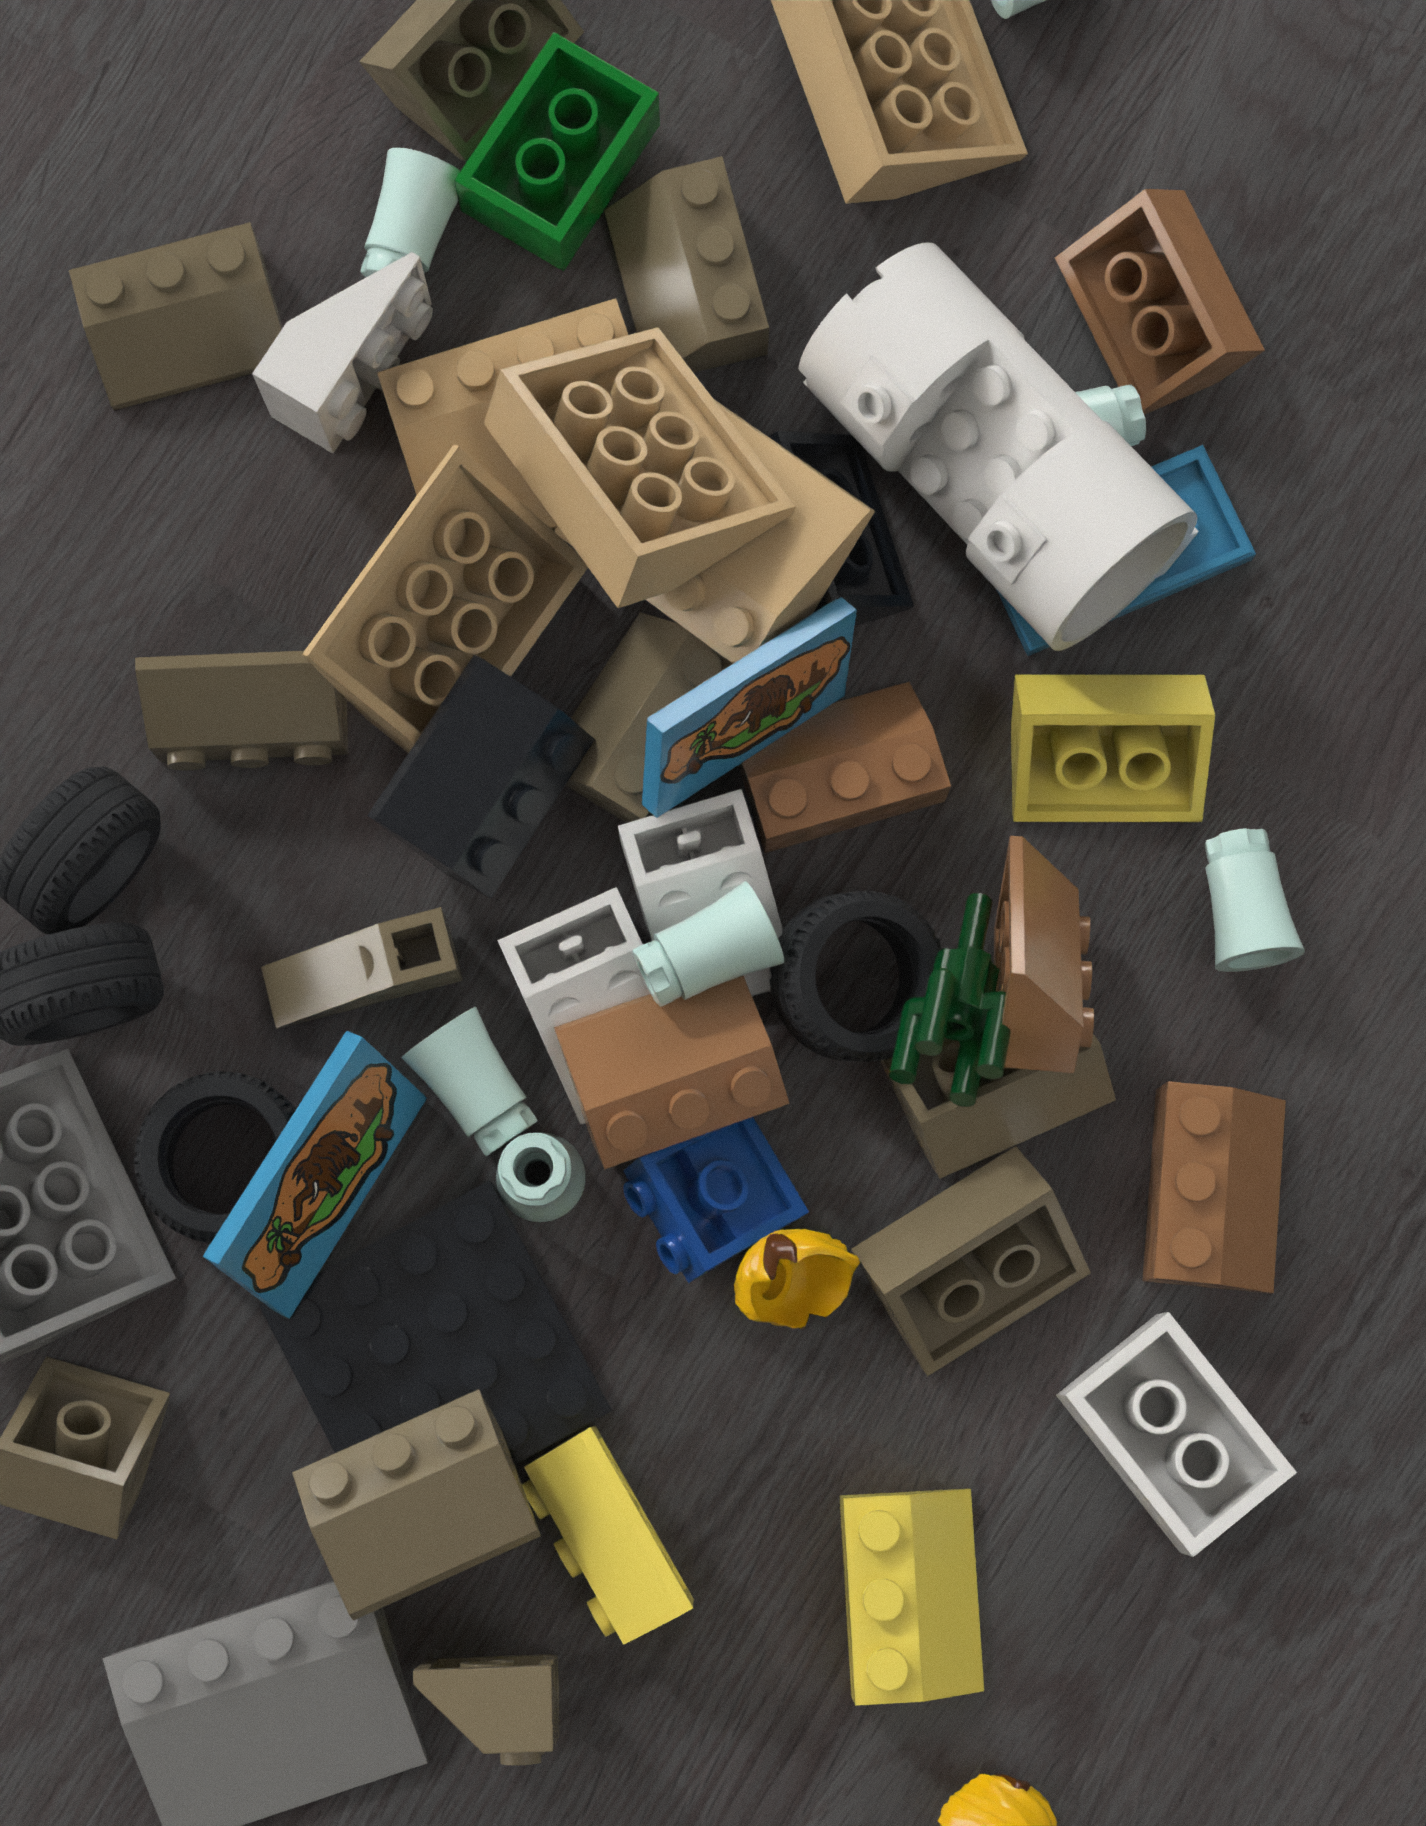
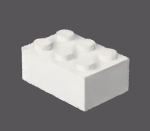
M1169 1312L1156 1314L1056 1395L1177 1550L1191 1557L1197 1555L1297 1473Z

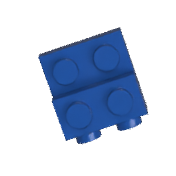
M753 1117L638 1157L623 1171L629 1180L623 1186L624 1195L629 1206L639 1217L643 1218L649 1215L661 1235V1238L656 1242V1248L662 1263L673 1274L682 1272L688 1283L741 1254L761 1238L774 1231L783 1229L809 1213Z

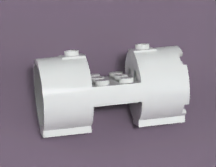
M927 242L908 247L876 267V271L882 279L870 283L853 300L846 293L823 319L810 338L800 359L798 369L807 378L803 383L883 469L890 472L899 471L967 544V558L1055 651L1067 649L1104 626L1141 594L1155 578L1167 572L1199 531L1195 528L1198 519L1197 514L1108 422L1102 421L1025 341L1024 335L936 244Z

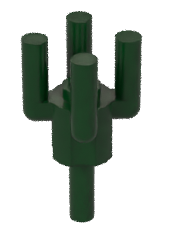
M973 893L967 897L957 949L944 948L937 953L933 972L929 976L925 997L911 998L904 1004L889 1073L893 1081L901 1084H911L916 1079L921 1053L928 1056L939 1055L942 1052L944 1038L957 1040L960 1046L949 1098L952 1103L962 1107H970L976 1103L981 1076L988 1079H998L1003 1076L1011 1035L1010 1029L1002 1024L1006 992H996L1000 969L993 964L991 954L983 951L993 901L989 896L982 893Z

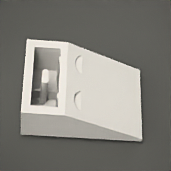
M411 252L286 322L252 373L272 418L331 453L335 452L342 439L349 441L357 434L366 417L367 410L364 406L376 388L382 390L377 372L399 366L400 359L397 356L408 339L417 340L425 331L432 317L433 308L430 307L432 303L420 256Z
M742 789L669 810L658 818L652 815L618 826L621 846L651 941L655 940L654 934L676 925L708 907L744 881L752 887L771 921L777 938L782 935L783 929ZM770 968L743 975L752 997L770 992Z
M617 887L497 940L580 1125L585 1124V1120L554 1027L650 994L632 952L633 949L643 944Z

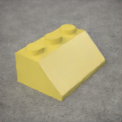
M1015 675L1011 721L1013 822H1202L1215 722V711L1205 675Z
M596 1426L588 1428L524 1467L530 1477V1480L522 1484L526 1497L540 1520L549 1514L552 1516L563 1538L554 1543V1546L572 1578L583 1573L596 1596L587 1601V1605L605 1637L617 1632L624 1645L693 1609L694 1598Z
M971 1489L840 1495L851 1697L855 1706L925 1702L983 1692L984 1680Z

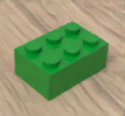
M553 32L454 180L460 211L564 272L660 126L659 92Z

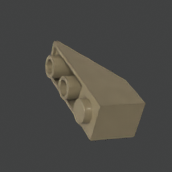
M441 907L378 923L261 967L276 1029L463 981L448 919Z

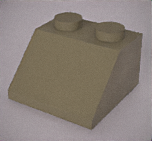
M46 1356L0 1438V1505L117 1539L141 1492L169 1404L170 1393Z
M558 1654L426 1658L413 1670V1685L483 1754L500 1753V1764L541 1763V1755H544L545 1752L554 1751L560 1736Z

